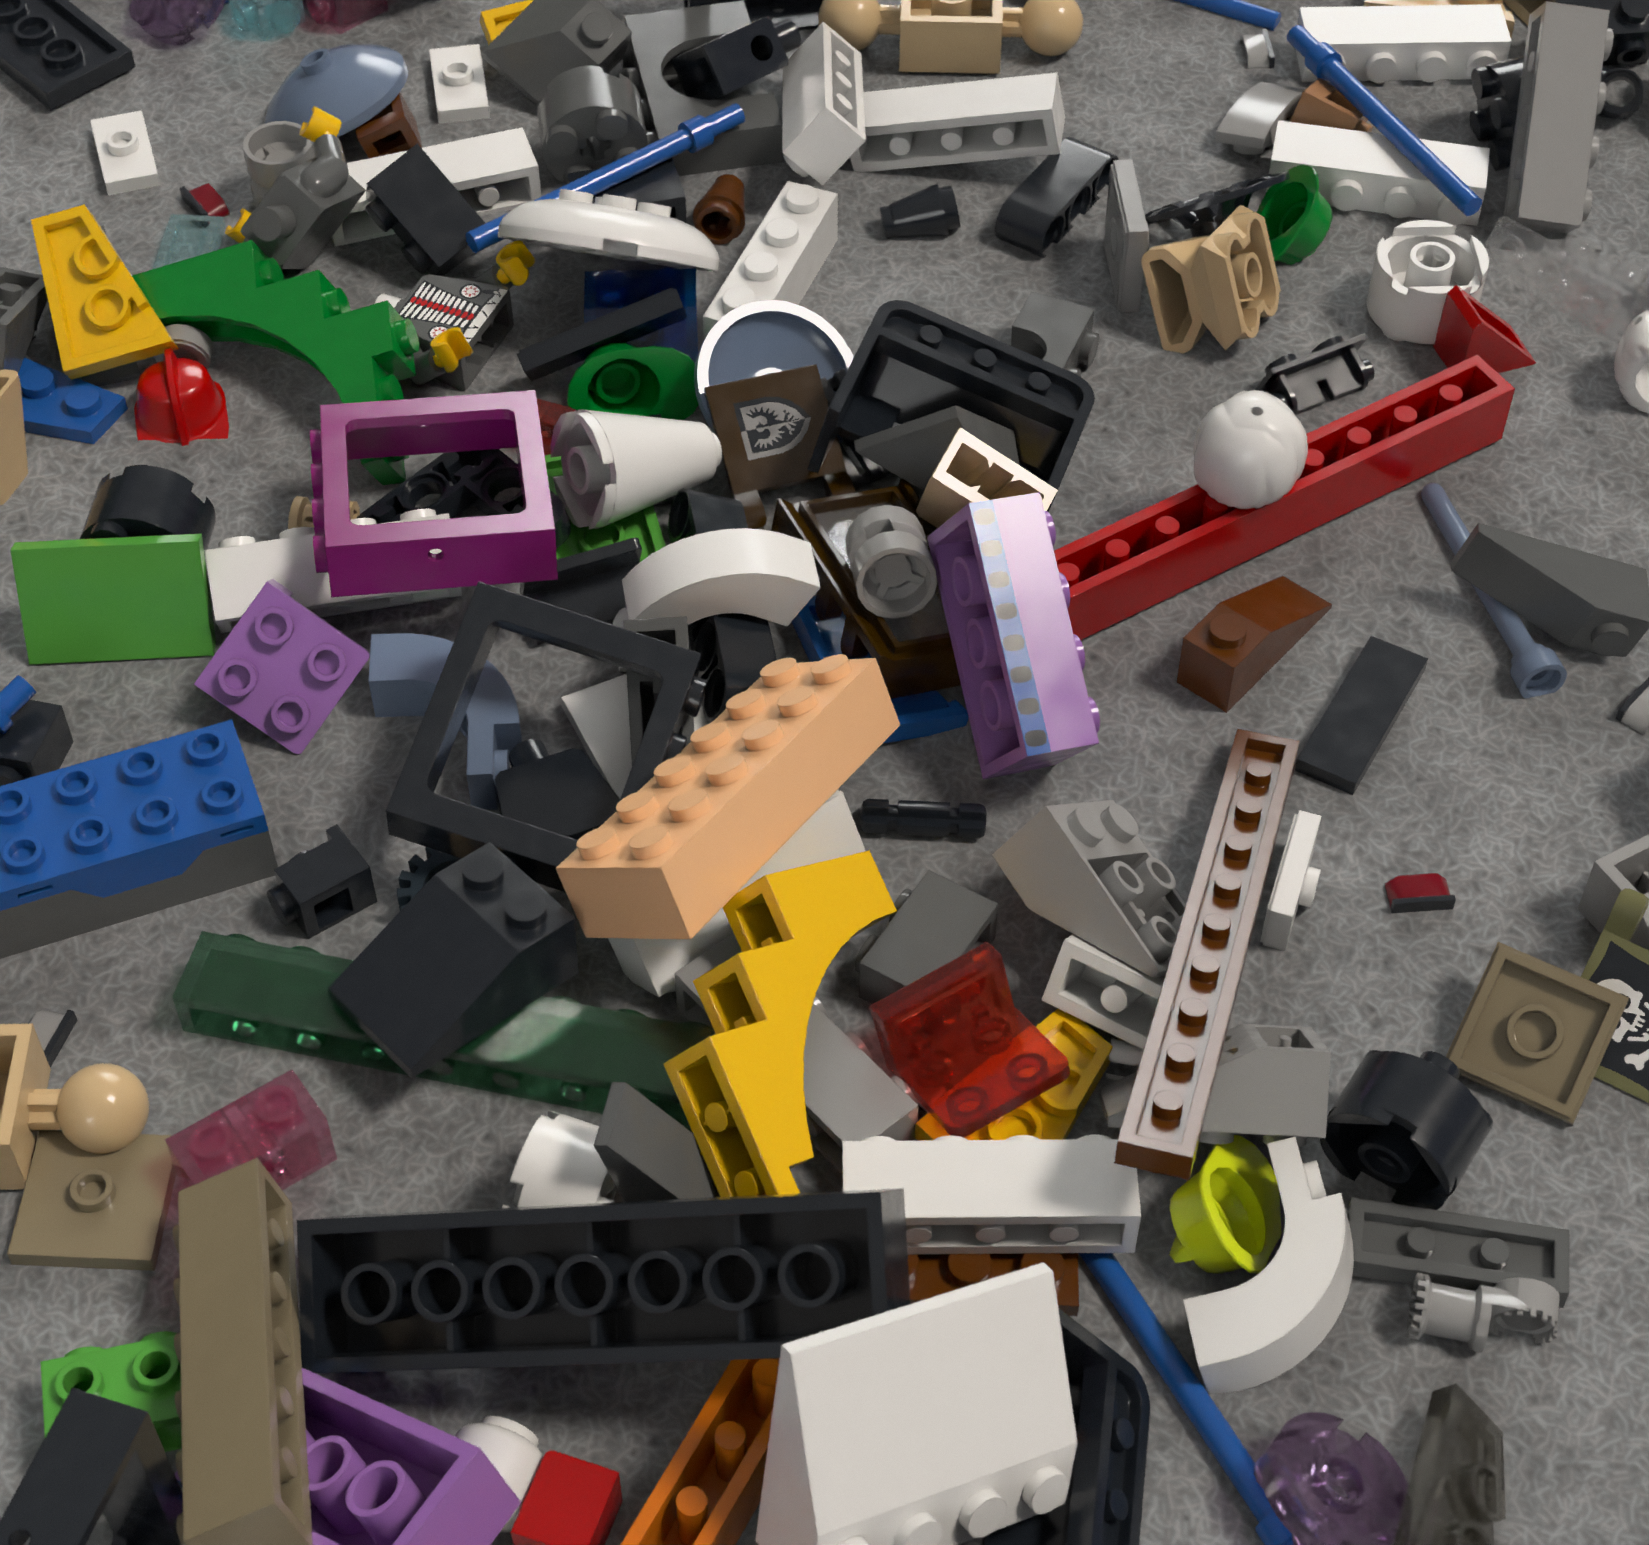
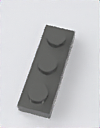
M1352 1197L1350 1199L1347 1218L1353 1240L1354 1264L1352 1276L1413 1285L1415 1275L1418 1272L1428 1274L1431 1283L1473 1291L1480 1284L1494 1287L1497 1282L1508 1278H1531L1554 1287L1560 1294L1559 1307L1563 1308L1569 1296L1570 1230Z

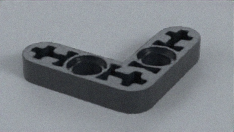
M499 449L443 453L363 511L357 518H373L376 520V524L400 521L401 514L416 509H433L436 511V515L449 513L450 518H455L472 504L486 516L520 513L524 511L521 490L515 497L509 500H494L495 496L505 489L512 487L521 489L518 464ZM550 491L557 548L568 539L571 532V523L562 501ZM427 495H441L440 499L430 506L423 508L415 507V504Z

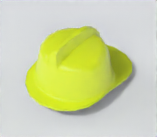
M1234 1135V1142L1215 1144L1201 1170L1179 1187L1170 1199V1214L1176 1236L1169 1255L1175 1263L1193 1260L1205 1272L1216 1274L1242 1268L1249 1273L1259 1274L1266 1267L1268 1258L1282 1234L1280 1197L1275 1173L1267 1158L1255 1144L1239 1135Z

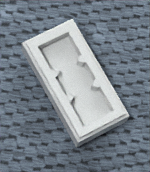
M480 45L429 49L439 124L490 118Z
M142 110L90 120L108 196L160 186Z
M1299 810L1298 814L1294 815L1266 911L1260 942H1263V946L1286 951L1298 905L1312 907L1321 869L1309 866L1322 817L1320 815Z

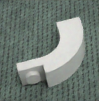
M748 528L710 531L676 541L642 560L622 579L626 608H622L617 613L612 625L624 628L623 620L687 616V623L689 625L702 618L717 614L741 613L788 626L821 588L811 543L774 531ZM619 667L620 671L626 672L625 668Z
M1296 1137L1267 1143L1285 1214L1284 1235L1274 1258L1258 1275L1241 1285L1183 1300L1198 1367L1209 1395L1249 1389L1268 1382L1292 1369L1323 1341L1334 1326L1347 1299L1353 1275L1354 1253L1350 1225L1342 1194L1326 1196L1317 1160L1302 1163Z

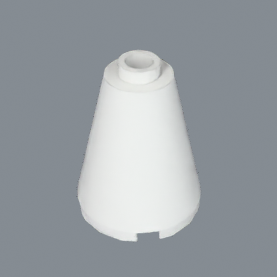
M583 409L561 414L555 424L551 440V458L561 456L563 476L553 477L555 490L565 507L569 519L574 525L579 528L589 526V529H599L676 495L683 488L690 489L712 479L717 467L721 463V444L718 437L702 422Z

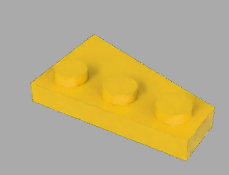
M85 204L31 219L62 369L71 380L164 354V349L171 348L173 351L179 349Z
M1057 1009L916 1122L915 1138L918 1141H933L938 1137L953 1135L966 1138L967 1140H1005L1012 1136L1030 1135L1040 1140H1066L1110 1064L1109 1054L1113 1046L1083 1020Z

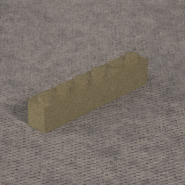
M255 1158L178 1192L179 1224L173 1227V1239L179 1253V1277L175 1278L173 1289L176 1301L180 1307V1332L175 1334L174 1347L181 1364V1390L175 1394L176 1411L182 1423V1450L177 1452L175 1458L178 1476L183 1485V1513L179 1514L176 1520V1528L181 1545H313L292 1202L260 1160Z

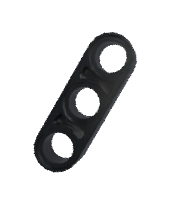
M1073 137L1065 138L1061 142L1060 154L1048 155L1004 202L996 220L995 236L1002 241L1045 258L1047 255L1043 254V252L1052 242L1058 244L1074 227L1070 223L1079 213L1085 215L1101 198L1097 194L1105 185L1109 186L1111 164H1113V160H1119V158L1115 154Z

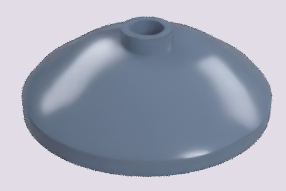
M341 45L330 49L322 48L306 55L301 60L300 65L285 78L268 106L265 124L273 121H289L300 125L303 122L309 123L312 108L316 106L341 120V128L337 135L339 137L373 118L395 99L406 83L408 67L399 52L381 45Z
M762 300L747 303L724 315L704 338L697 354L694 369L696 398L706 422L715 433L704 394L705 387L817 364L820 378L825 377L828 380L832 378L835 372L843 368L847 372L854 356L845 340L830 323L803 306L778 300ZM837 435V438L839 439L840 443H842L843 439L841 438V436Z

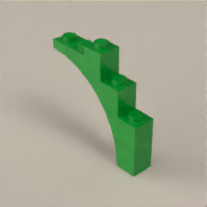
M253 240L132 275L165 327L173 324L189 325L203 331L212 342H243L281 351L309 364L325 376L336 389L342 403L404 399L399 380L416 376L413 354L419 351V339L412 321L408 318L403 319L388 300L351 311L344 291L341 288H335L320 270L284 280L278 262L274 258H268ZM410 455L360 459L361 465L382 485L398 484L406 481L404 460L408 459Z

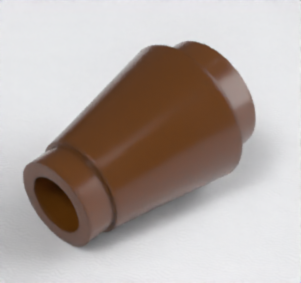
M731 174L719 176L693 210V223L696 229L702 232L712 244L716 245L726 244L737 238L745 227L744 184L738 177ZM720 217H725V218H728V219H727V220H720Z

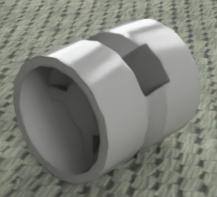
M289 121L269 122L259 125L250 131L243 140V153L247 172L252 179L250 187L256 207L279 175L285 170L316 157L313 142L299 135L300 124Z
M892 505L872 507L858 515L848 528L845 544L857 595L864 607L877 616L892 619L907 617L923 609L934 595L937 577L923 527L916 516L903 507Z

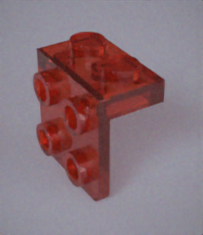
M988 942L869 1006L886 1067L895 1076L907 1083L914 1097L949 1135L966 1137L1060 1084L1070 1076L1067 1057L1014 1006L1002 955Z

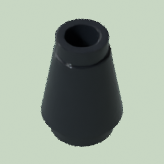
M936 183L895 201L889 206L880 207L886 239L894 237L949 236L948 230L961 227L955 195L951 185L939 188Z

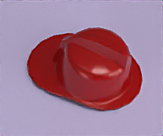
M171 348L164 349L163 361H159L146 368L138 380L136 388L137 401L134 407L138 440L181 443L182 446L189 444V441L197 439H228L229 420L225 393L221 385L213 381L207 368L198 361L188 358H177Z

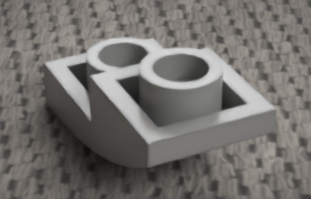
M1266 82L1256 84L1246 91L1230 108L1216 130L1215 142L1233 144V151L1241 154L1254 155L1264 153L1265 148L1274 144L1278 120L1287 121V118L1293 116L1301 95L1306 88Z

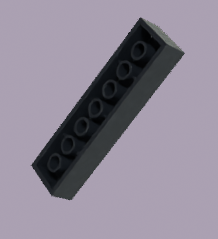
M904 1188L347 1215L297 1220L302 1368L315 1374L780 1358L782 1344L911 1304Z

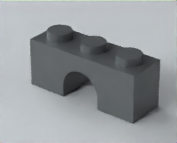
M1031 291L1012 325L1011 346L1081 377L1079 367L1081 364L1091 366L1099 345V334L1092 332L1095 308Z

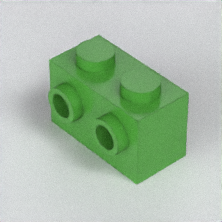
M171 1331L156 1332L145 1336L139 1342L105 1349L92 1346L81 1347L68 1352L64 1357L41 1361L45 1437L72 1388H76L148 1411L164 1451L182 1449V1423L175 1406V1394L181 1390V1364L174 1347V1337L177 1333Z

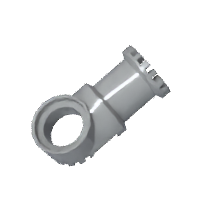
M1417 1272L1415 1275L1411 1299H1416L1417 1303H1409V1307L1415 1308L1416 1312L1409 1311L1408 1317H1413V1319H1408L1407 1323L1408 1339L1419 1340L1423 1334L1467 1342L1471 1351L1482 1353L1485 1348L1488 1332L1497 1336L1499 1331H1502V1338H1504L1505 1329L1533 1334L1536 1345H1543V1338H1545L1546 1343H1550L1552 1339L1557 1337L1560 1294L1554 1287L1545 1282L1531 1278H1508L1497 1282L1494 1287L1480 1284L1473 1291L1431 1283L1428 1274Z

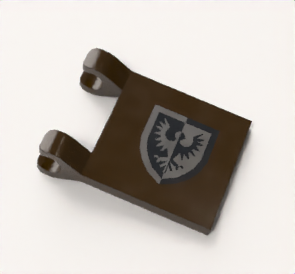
M817 364L704 388L715 435L721 444L722 460L732 497L741 501L748 529L764 530V526H766L767 517L758 493L823 480L826 497L856 493L846 470L837 436L819 473L817 474L807 469L829 408Z

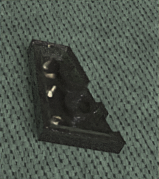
M1455 1383L1432 1391L1393 1545H1494L1493 1523L1506 1519L1503 1432L1464 1390Z

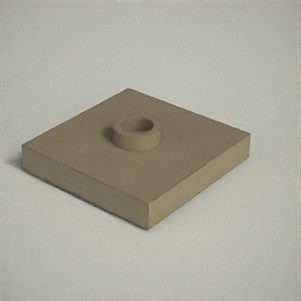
M1498 942L1446 1057L1459 1068L1460 1076L1573 1125L1626 1008L1629 997Z
M40 1130L7 1253L11 1264L155 1271L183 1147L180 1137L178 1135L140 1134L134 1142L121 1150L106 1154H95L81 1150L73 1145L62 1131Z

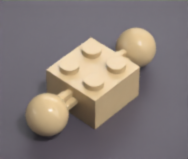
M824 0L818 15L819 25L825 22L858 51L872 44L878 34L900 35L899 72L1000 74L1002 37H1022L1025 44L1032 51L1044 56H1057L1067 52L1077 43L1083 29L1082 12L1075 0H1028L1023 8L1003 7V0H901V5H879L877 0Z
M33 1023L0 1024V1190L25 1188L40 1130H61L73 1145L81 1150L95 1154L116 1152L134 1142L144 1130L149 1116V1099L142 1082L124 1067L101 1063L90 1065L77 1071L66 1081L62 1089H47L51 1069Z

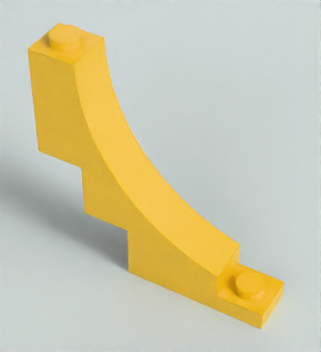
M870 850L764 875L737 892L722 907L742 952L693 980L715 1035L707 1037L663 1063L720 1197L800 1193L790 1170L814 1158L805 1106L804 1049L808 1020L817 989L826 969L840 948L850 938L897 911Z

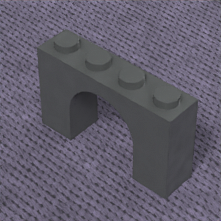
M744 0L625 16V25L632 30L626 53L620 63L622 69L626 68V77L633 82L639 92L645 128L648 130L646 131L648 145L678 131L679 124L692 117L702 115L705 118L734 103H737L742 108L745 115L744 123L714 137L712 145L695 153H690L687 150L672 157L678 176L784 162L782 153V118L774 93L720 100H703L685 96L672 89L680 83L671 62L672 58L751 23Z

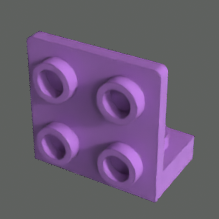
M271 579L262 587L194 685L294 754H301L366 664L370 654L365 648L291 597L293 592L276 580Z

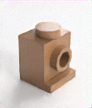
M1322 78L1317 79L1303 91L1290 122L1370 133L1373 129V125L1367 123V119L1330 82Z

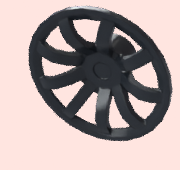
M1288 171L1277 174L1263 175L1253 180H1244L1215 192L1211 190L1201 193L1199 197L1184 202L1178 201L1165 205L1162 208L1145 214V218L1148 224L1169 218L1173 219L1184 229H1190L1192 237L1211 235L1239 205L1248 208L1251 196L1255 191L1290 179Z

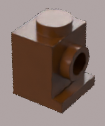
M401 93L381 112L355 128L358 141L368 158L408 151L416 144L423 148L416 120Z

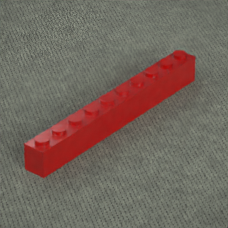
M1475 355L1307 433L1308 454L1302 474L1296 480L1289 493L1278 501L1264 505L1261 508L1237 509L1217 502L1197 484L1054 550L1058 570L1066 577L1069 584L1070 605L1068 613L1073 634L1082 640L1502 439L1515 388L1480 356Z

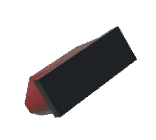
M209 183L190 191L185 187L179 188L184 202L205 225L230 215L223 198Z
M1438 873L1400 875L1385 883V890L1392 914L1450 910L1454 908L1455 895L1450 894L1447 880Z

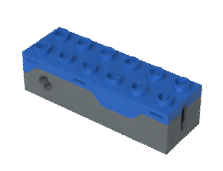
M232 719L0 786V959L275 876L274 869L278 865L265 814Z

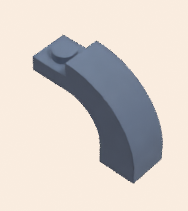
M413 633L371 634L368 682L375 717L424 716L454 642L440 637ZM486 660L459 731L467 738L466 776L471 805L484 810H497L498 797L495 776L500 771L510 768L509 753L514 746L522 742L518 707L511 687L498 669Z

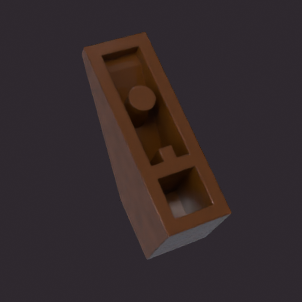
M1280 576L1220 602L1183 637L1177 683L1227 713L1332 608V604L1284 576Z

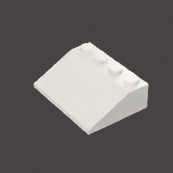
M1043 1262L782 1344L755 1541L759 1545H959L1065 1505L1077 1447V1436L1053 1270Z

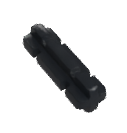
M866 799L861 805L860 827L865 833L887 834L888 830L897 831L898 835L949 837V833L958 834V837L981 838L986 833L987 811L984 805L973 803H960L959 808L950 807V802L899 800L898 805H889L888 799Z

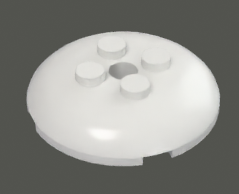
M560 189L559 199H544L524 203L512 209L502 218L499 224L498 237L508 240H520L523 243L579 253L584 252L630 261H642L669 267L718 272L720 261L718 252L712 242L702 232L683 221L670 218L671 207L638 202L636 211L637 200L633 198L603 194V197H595V204H592L593 194Z

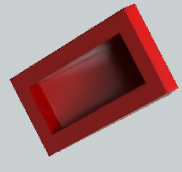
M1455 285L1447 292L1433 348L1447 368L1475 355L1480 356L1497 373L1536 364L1511 325L1459 286Z

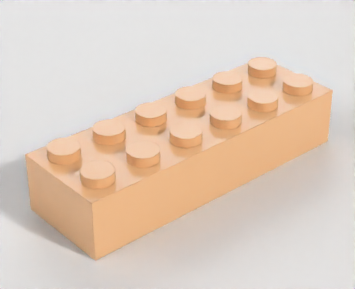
M838 654L816 662L797 663L794 658H782L769 663L760 671L761 677L746 691L733 696L726 702V709L714 721L697 729L691 735V742L682 749L681 753L659 764L654 769V777L639 791L619 801L616 805V812L599 828L583 835L576 843L577 848L555 869L585 937L692 939L900 726L876 658L848 659L846 655Z

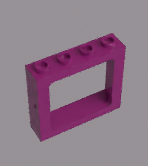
M536 390L320 405L321 429L310 430L313 463L311 464V479L314 497L312 499V514L315 532L313 536L316 573L328 572L331 597L477 586L478 581L489 585L558 580L555 525ZM516 448L524 511L520 513L371 525H356L350 521L348 460ZM432 549L442 550L438 554H432L429 552Z

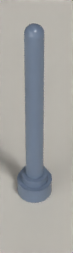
M1429 483L1423 487L1421 498L1453 554L1456 555L1470 533L1443 487L1437 483ZM1472 585L1513 655L1510 676L1524 698L1555 693L1566 681L1567 672L1555 651L1545 648L1542 644L1535 643L1516 612Z

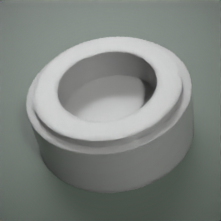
M173 324L165 327L179 348L174 350L177 358L193 359L204 365L207 369L209 368L213 343L207 334L189 325ZM164 354L154 356L156 362L163 361Z

